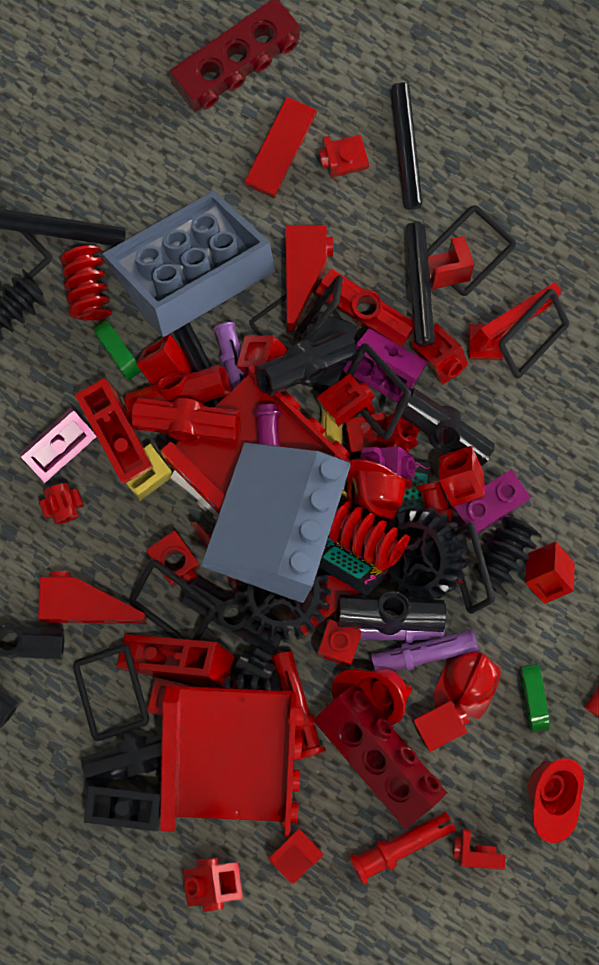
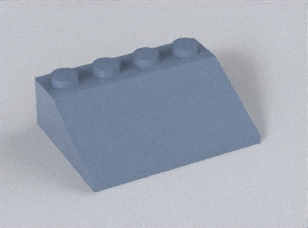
M215 191L210 192L102 254L103 259L143 317L162 337L167 336L275 272L270 242Z
M244 443L201 567L304 603L313 586L351 463L319 451Z

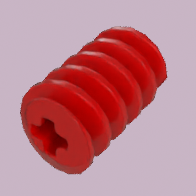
M91 245L79 246L66 251L60 257V262L64 266L62 275L67 279L64 283V288L69 292L66 300L71 305L68 313L74 319L96 321L112 315L111 310L101 308V306L110 302V298L99 295V293L108 290L107 284L97 283L98 280L106 277L105 271L95 270V268L104 264L103 258L93 257V255L102 251L100 247Z
M352 501L345 502L334 516L329 532L330 540L336 543L340 542L344 549H352L355 556L361 557L364 555L365 562L369 564L375 563L376 568L380 571L389 569L403 555L408 546L410 536L405 534L399 541L396 540L398 534L396 527H393L386 534L384 532L387 525L386 521L381 520L376 526H373L375 520L373 513L368 514L362 519L364 508L358 506L353 512H350Z

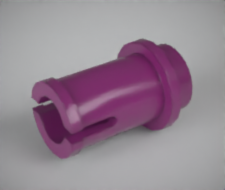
M258 405L257 412L254 413V417L257 418L258 444L280 447L278 417H281V412L278 411V405Z

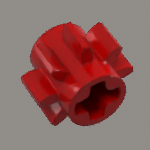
M395 412L378 423L385 432ZM400 417L388 440L382 439L379 434L376 438L382 448L398 446L409 452L410 449L418 446L419 443L415 439L420 430Z
M68 483L57 484L44 490L46 499L39 501L43 517H45V520L52 518L55 525L77 519L79 517L77 509L84 507L78 488L70 490Z

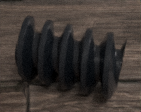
M22 269L25 280L16 275L11 278L14 289L6 284L1 286L4 297L0 296V341L4 340L1 331L3 327L10 332L15 331L12 323L13 319L22 324L25 323L22 313L24 310L33 316L36 314L33 303L36 302L43 307L46 306L44 294L24 269Z
M509 516L501 520L504 529L497 528L495 530L494 536L497 540H489L487 543V548L490 552H482L492 589L503 596L508 595V592L502 586L503 582L509 584L516 582L509 572L521 573L523 570L516 562L517 559L524 561L530 559L523 551L524 548L535 550L537 547L530 538L532 536L542 538L541 534L522 520ZM475 563L472 567L473 572L477 575V580L484 585L479 565Z

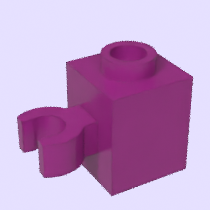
M398 446L362 448L360 460L379 463L399 476L413 482L416 464L412 454Z

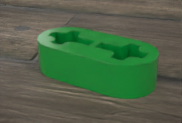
M107 320L92 328L95 336L127 381L141 373V370L136 365V360Z
M538 664L520 666L519 673L529 730L531 733L549 730L550 723L540 667Z

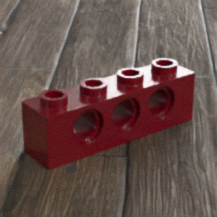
M270 0L171 69V83L194 113L201 108L207 110L217 103L219 95L228 89L234 91L242 86L246 80L245 77L254 71L259 73L265 70L276 55L281 52L283 54L291 52L297 46L300 39V26L279 0ZM260 36L271 38L267 43L258 42L256 39ZM235 54H240L245 57L243 60L237 62L232 61L230 59V57ZM210 72L219 75L214 80L203 78L205 74Z
M355 684L340 694L313 719L316 725L405 830L431 810L447 794L438 778L428 771L418 759L415 751L405 744L394 731L391 723L382 717L371 704L368 696L361 692Z

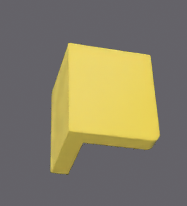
M151 444L146 446L145 449L153 468L126 483L139 501L167 482L172 475L169 467Z

